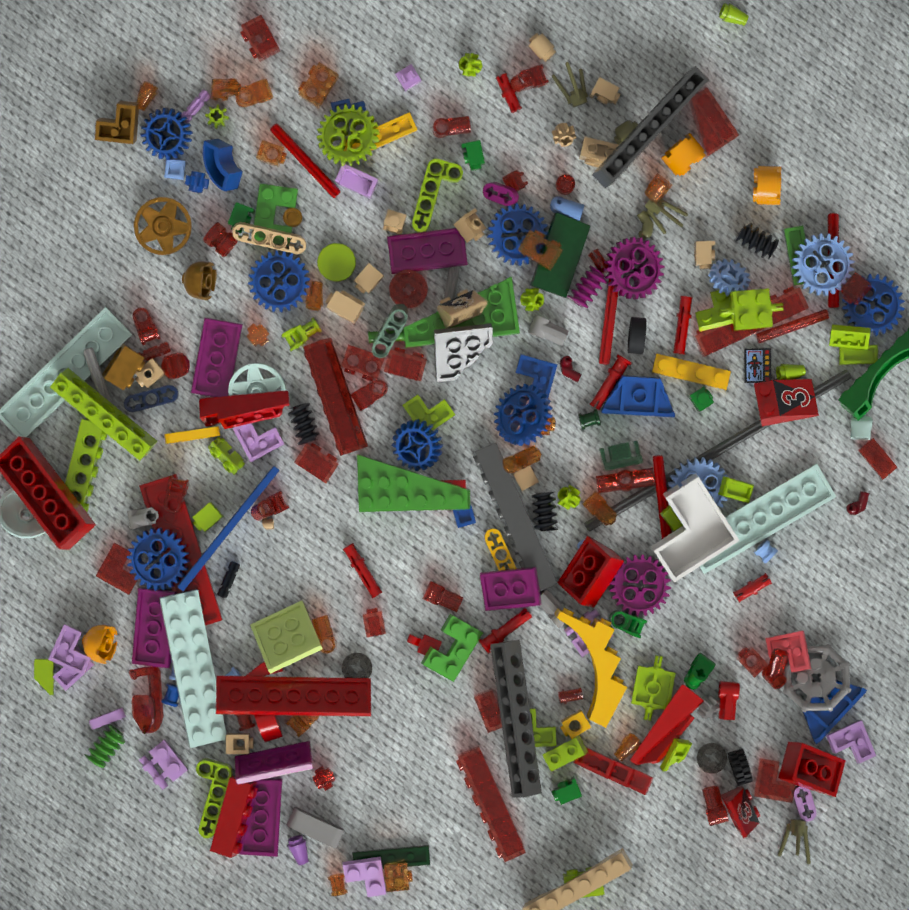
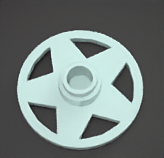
M251 363L235 372L230 380L228 393L229 396H232L233 393L243 395L274 392L280 386L281 391H286V386L282 376L271 366L262 363ZM259 368L268 370L276 377L264 379ZM248 369L247 381L235 382L239 374Z

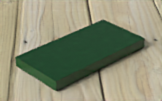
M554 213L530 286L566 298L591 226L562 214Z

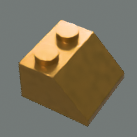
M122 344L102 373L103 378L123 391L126 387L129 389L135 380L133 378L135 372H140L145 364L143 362L144 357L127 345Z

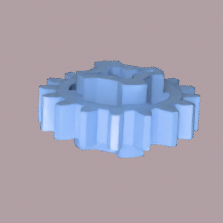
M723 259L722 262L717 260L716 264H713L708 276L711 277L709 282L714 283L713 288H719V293L725 292V295L728 296L732 291L747 290L751 282L748 279L750 274L745 273V267H739V262L734 264L732 259L730 262Z

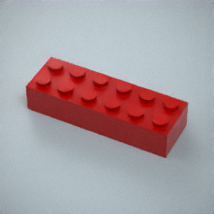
M19 436L0 454V473L58 549L70 550L96 526V523L30 438Z

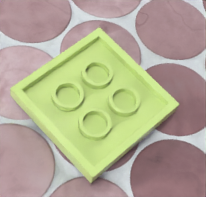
M299 601L250 625L270 674L323 649L303 601Z

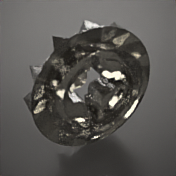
M352 653L344 659L342 673L345 678H369L372 673V663L369 657L363 653ZM361 660L360 667L365 669V671L359 670L356 676H354V668L349 665H356Z
M712 742L704 744L697 753L698 766L706 773L714 774L720 772L727 763L725 749L721 745ZM715 752V758L719 762L711 761L708 765L709 759L705 754L712 755Z

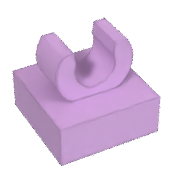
M412 64L395 74L405 91L421 82Z

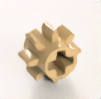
M560 123L552 131L554 143H559L561 147L571 145L573 139H576L573 125L569 127L567 123Z

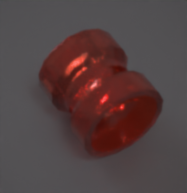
M568 174L561 175L555 185L557 192L561 195L572 193L575 188L574 178Z

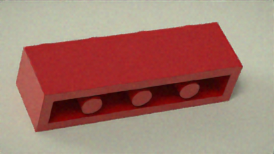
M236 776L229 778L210 848L211 852L229 858L240 853L242 849V843L240 842L242 836L247 831V817L252 812L251 802L257 794L256 781L237 784Z

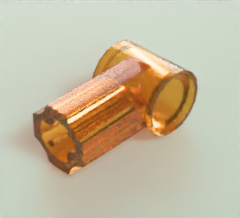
M212 79V100H219L220 98L222 101H226L228 97L235 96L241 91V84L238 83L237 79Z
M533 445L504 458L503 468L508 473L517 472L540 461L542 454L539 448Z
M594 491L582 503L605 526L612 525L616 521L617 513L597 491Z
M328 615L312 619L322 648L323 642L326 639L333 643L331 650L323 648L320 651L325 654L334 652L337 648V642L334 638Z

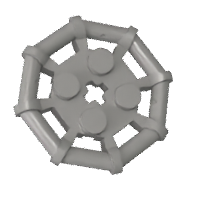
M830 644L807 646L808 654L823 653L822 659H810L811 669L794 672L797 673V684L793 686L789 660L785 664L783 663V693L790 697L805 713L806 711L831 712L847 693H850L852 690L850 688V662L842 658ZM830 656L839 665L834 668L826 660ZM842 671V684L837 683L836 672ZM821 674L820 679L822 681L820 683L817 681L813 683L812 675ZM837 688L839 692L829 700L827 696ZM798 689L803 691L807 695L805 701L795 691ZM820 697L824 699L825 703H811V699Z

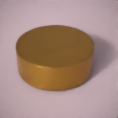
M289 208L284 212L283 220L287 226L297 227L302 222V214L296 208Z

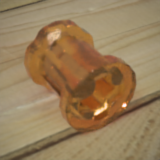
M344 873L327 877L331 882V896H340L348 893L344 885Z

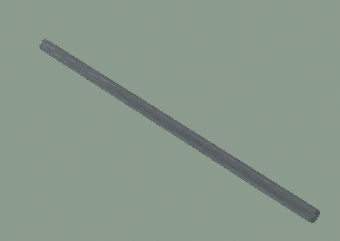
M844 370L814 388L815 398H819L851 379L849 371ZM761 420L696 458L700 462L702 457H704L707 463L709 459H715L771 425L762 426ZM675 470L665 475L667 486H669L668 482H673L670 475H676ZM655 482L584 523L588 531L594 530L655 494Z

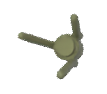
M566 62L567 71L574 91L570 92L571 96L554 74L552 78L566 97L568 104L572 103L573 107H577L588 102L586 99L588 95L583 70L579 69L581 88L578 89L570 64Z
M653 195L644 207L648 209L646 213L653 219L661 232L666 234V230L654 213L658 215L662 212L674 223L683 227V224L666 211L664 207L666 206L685 217L688 214L664 201L661 197L657 198Z
M791 819L790 824L787 823L786 832L778 852L779 857H781L789 833L792 831L791 835L796 836V855L800 854L801 836H803L807 864L811 863L806 821Z

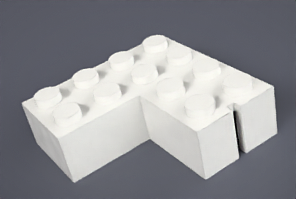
M696 473L682 481L683 486L679 487L677 484L663 493L683 526L651 546L674 583L740 541Z

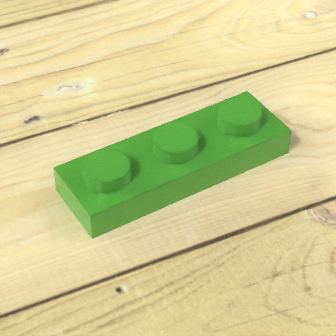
M797 226L783 229L793 286L804 284L803 282L797 284L800 277H794L793 275L797 273V270L792 269L793 266L797 265L792 259L798 258L794 252L801 251L798 245H805L804 240L806 239L804 227ZM808 257L806 259V265L811 268L810 260Z

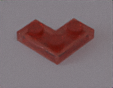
M114 543L96 574V577L128 595L131 594L138 579L134 580L135 575L123 569L128 560L127 556H130L131 552L121 545Z
M760 758L754 796L792 803L795 785L777 780L780 762Z

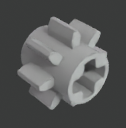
M704 696L701 698L704 702L698 707L697 713L704 719L708 717L713 719L720 711V708L717 706L720 702L715 697L710 696L708 698Z

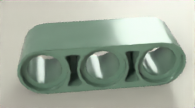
M404 304L394 305L373 341L372 353L378 358L386 357L408 319V308ZM402 312L404 317L398 318L395 316V313ZM393 328L395 332L393 334H389L385 331V329ZM383 344L386 348L380 350L376 345Z

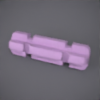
M202 90L199 93V97L193 100L186 108L187 111H184L180 118L187 117L185 123H189L192 116L197 114L203 107L204 102L210 99L211 95L206 90Z

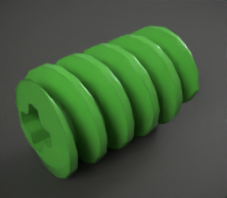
M108 724L110 732L103 731L106 737H98L101 743H93L96 749H88L91 755L85 754L93 764L101 768L106 766L104 761L109 762L111 760L109 755L114 756L116 754L115 750L121 748L119 743L124 744L126 742L124 735L111 724Z

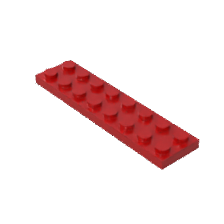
M177 474L139 485L146 508L153 507L155 511H158L159 518L155 524H152V528L156 532L158 528H162L163 533L169 529V535L177 533L176 540L182 538L180 545H187L183 551L189 552L185 559L190 560V562L184 563L188 570H182L186 576L202 556V552ZM157 540L159 550L161 551L162 543ZM168 547L167 550L161 556L163 557L165 554H167L171 550V548ZM169 555L168 562L174 565L175 558ZM206 565L201 568L184 591L178 588L179 583L173 582L172 591H176L177 594L195 589L198 590L205 626L223 620Z
M216 676V714L371 716V678Z

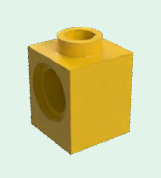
M581 709L561 720L563 724L560 727L566 737L569 735L571 739L591 728ZM573 720H577L580 723L579 728L576 730L569 728V724Z

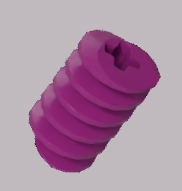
M591 265L589 268L592 272L585 271L587 278L581 277L582 284L576 283L575 286L578 290L572 289L571 293L573 296L567 295L570 300L580 307L588 308L589 306L586 301L593 302L591 295H598L595 289H603L600 282L607 283L604 278L605 276Z

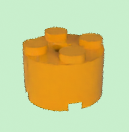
M691 133L686 134L684 140L680 139L665 152L666 155L661 156L663 162L675 176L686 174L691 169L689 165L695 162L698 163L706 156L704 154L705 150Z
M758 166V168H754V183H757V187H753V202H757L758 205H780L781 166Z

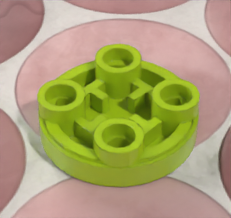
M333 243L321 250L317 265L323 277L333 282H340L348 279L353 274L356 267V259L349 247L341 243Z

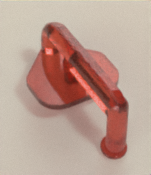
M153 666L134 670L130 669L129 675L133 680H136L137 677L148 675L149 695H134L132 698L133 718L143 734L156 732L163 720L160 669Z

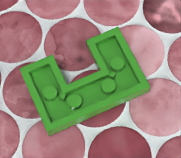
M260 183L254 225L292 233L293 227L276 225L274 220L276 206L296 208L298 189ZM258 231L254 237L256 240L261 241L265 238V233ZM277 235L274 237L273 242L281 245L284 242V238ZM289 237L287 238V245H286V246H289V243H290V238H289Z
M450 614L441 631L453 637L455 641L446 655L430 646L421 664L454 682L483 632Z

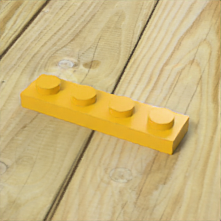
M410 112L379 125L376 128L380 132L376 136L379 138V142L374 144L379 148L418 131ZM354 143L351 148H358L360 143Z
M657 353L652 368V373L727 390L731 373L728 370Z

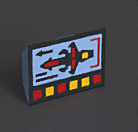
M771 348L744 349V383H760L772 380Z

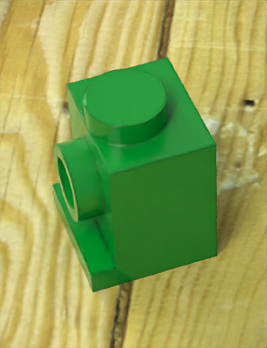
M480 140L461 144L462 150L466 149L463 157L465 164L469 163L470 171L482 169L481 165H485Z
M236 202L228 221V225L232 226L231 230L238 222L250 224L252 217L249 215L250 213L254 214L255 210ZM240 227V230L236 231L238 233H242V231H244V228Z
M705 386L688 396L697 412H701L714 403L713 396Z
M574 776L571 777V782L568 783L567 780L557 784V788H554L555 790L551 791L555 802L559 801L562 805L582 797Z

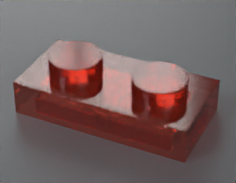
M871 438L858 449V452L882 480L898 468L874 438Z

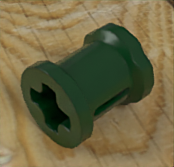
M597 409L586 414L578 413L582 430L589 426L601 425Z

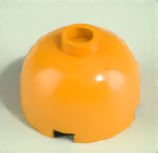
M96 625L90 628L83 636V649L91 660L106 664V660L110 661L113 658L117 647V642L113 644L114 635H117L115 627Z

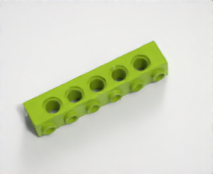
M69 368L61 372L50 386L53 391L139 461L157 443L155 438Z
M81 419L65 484L72 493L78 491L81 494L79 503L88 512L89 504H87V499L93 493L94 485H91L93 477L96 478L99 467L96 464L97 460L102 457L103 448H101L102 440H106L107 434L93 422ZM91 435L96 439V443L92 447L87 444V438ZM85 454L91 457V462L88 465H84L82 462V457ZM79 473L86 475V481L83 484L77 480Z

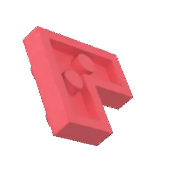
M804 631L765 638L769 657L788 654L792 673L811 669Z

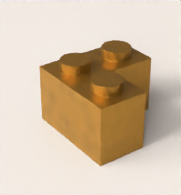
M119 101L116 106V119L99 118L96 120L95 140L134 144L137 141L139 103Z

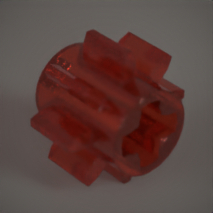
M322 766L314 771L316 775L312 779L318 789L324 788L327 791L334 786L332 782L336 778L330 768L324 769Z

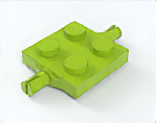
M769 288L730 292V308H719V312H723L719 313V316L730 315L733 320L734 331L773 327V311H783L784 307H781L783 303L772 304Z
M655 655L654 665L651 667L637 665L631 704L641 705L646 708L644 720L648 718V721H652L653 710H664L671 701L676 673L661 668L663 656Z

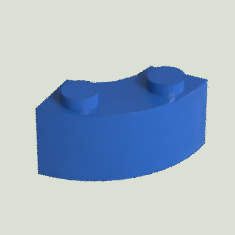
M220 139L206 140L203 144V161L210 179L224 192L238 189L243 171L234 162L232 155L233 146Z

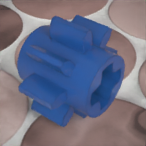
M192 171L191 176L186 175L185 185L189 186L188 191L203 193V188L208 189L209 180L205 179L206 174Z

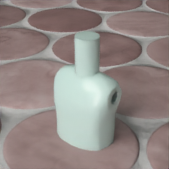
M865 414L858 421L852 416L850 438L853 440L869 441L871 439L872 417Z

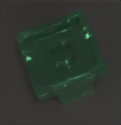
M632 441L635 452L634 457L631 455L629 443L608 446L610 462L606 461L604 448H599L603 471L643 463L638 441Z

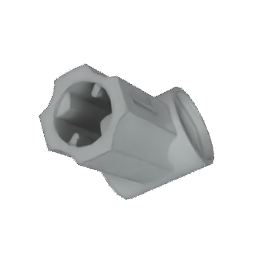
M538 315L534 316L528 333L531 335H536V337L541 339L545 338L563 346L569 332Z
M153 507L127 511L131 530L155 524L159 518L158 511H155Z
M546 589L540 594L542 603L540 607L548 614L553 623L558 628H561L565 623L556 618L554 614L557 608L563 610L565 606L562 603L560 604Z

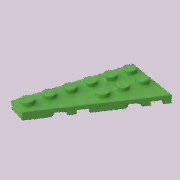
M512 276L478 292L487 302L481 315L451 327L491 323L493 337L519 334ZM438 312L403 328L405 348L434 344V330L445 329Z
M357 455L359 512L470 509L469 489L386 464L363 455Z

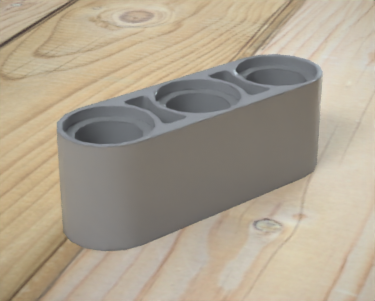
M294 807L286 824L288 827L333 848L338 847L345 831L343 828L298 807Z

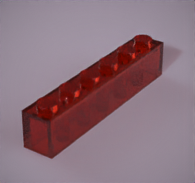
M793 286L783 290L784 294L779 297L776 294L770 296L772 304L783 303L781 307H784L783 311H773V325L809 308L800 287L796 289ZM733 324L701 332L697 330V335L693 336L702 357H705L765 328L734 331Z
M322 339L304 346V355L309 363L311 376L316 383L317 393L321 398L323 411L329 421V429L333 433L336 442L335 446L340 456L368 447L332 339Z
M479 745L458 754L457 765L460 771H465L467 776L464 778L468 789L471 787L473 789V801L476 806L480 805L482 812L479 814L483 823H488L490 830L487 832L491 841L495 840L498 847L495 850L499 859L503 858L507 862L525 854L526 850Z

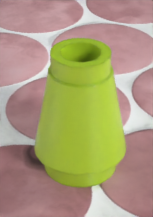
M724 3L720 10L719 18L724 22L745 26L749 15L731 3Z
M781 364L776 367L777 380L796 379L806 374L804 365Z

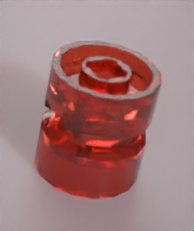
M216 222L202 240L211 248L215 247V251L223 258L230 253L238 242L233 237V234L231 232L227 233L226 228L219 222Z

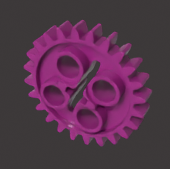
M630 237L629 240L624 238L623 243L621 241L616 242L617 247H611L613 253L606 254L610 260L604 261L608 268L603 269V271L609 272L605 279H611L608 286L614 285L613 292L619 291V296L625 295L626 299H631V297L633 300L639 297L646 298V294H652L651 289H658L655 283H662L658 277L664 276L660 269L665 266L659 264L663 260V258L657 257L660 251H653L656 245L649 246V240L643 242V238H637L636 240L635 237ZM636 250L639 253L638 259H636L634 256ZM620 261L624 263L623 270L619 267ZM645 267H647L649 270V274L647 276L644 273ZM628 272L623 278H621L622 274ZM630 277L634 280L633 286L629 284Z
M635 554L633 555V560L626 557L627 563L622 564L614 576V581L610 583L614 587L609 589V591L615 592V595L611 598H618L615 605L623 604L621 610L624 611L628 608L629 615L635 611L636 616H639L640 611H642L644 616H647V610L654 614L653 608L656 607L660 610L659 603L666 604L663 597L670 596L666 593V590L671 589L670 586L666 585V583L671 581V579L665 578L668 572L661 571L664 568L663 565L657 566L659 560L656 559L652 563V556H649L647 560H645L644 554H641L640 559ZM629 570H635V579L628 580L626 573ZM649 571L655 573V579L652 582H648L645 579V575ZM639 580H642L643 584L657 585V588L641 587V590H638L636 586H624L623 583H639ZM627 589L634 590L635 595L632 599L625 598L624 594ZM648 590L654 593V597L650 601L644 599V593Z

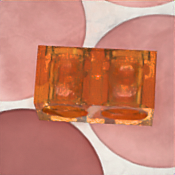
M320 62L317 66H312L308 73L310 77L307 82L303 81L298 88L300 92L298 94L299 97L317 109L321 107L339 78V74ZM319 73H327V79L319 81L317 79ZM314 88L318 92L315 97L307 96V91Z

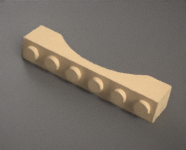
M622 848L572 880L525 903L522 910H561L632 869L633 864Z

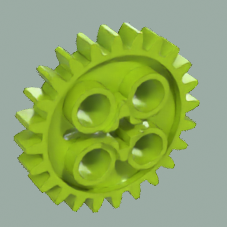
M345 104L343 110L339 106H337V112L330 110V117L324 115L326 122H319L323 128L317 129L318 133L321 134L317 136V140L321 141L318 145L319 148H323V155L327 154L328 160L334 157V164H337L340 160L342 166L346 162L352 166L353 161H356L359 165V159L361 158L367 161L365 155L372 156L373 154L370 149H377L374 143L379 142V138L376 136L380 132L376 129L378 124L374 122V116L369 117L368 110L363 113L361 106L356 110L354 104L351 106V109H348ZM350 120H353L352 123H351V126H350L351 135L348 136V133H349V121H350ZM339 122L345 123L341 128L336 127ZM357 125H364L362 130H355ZM336 140L342 141L338 146L332 145ZM354 143H360L358 148H351Z

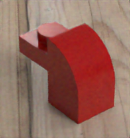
M254 715L264 742L283 737L277 715Z

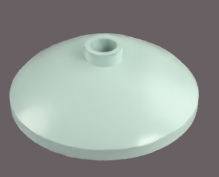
M13 488L2 495L0 498V524L8 533L19 538H34L45 533V530Z

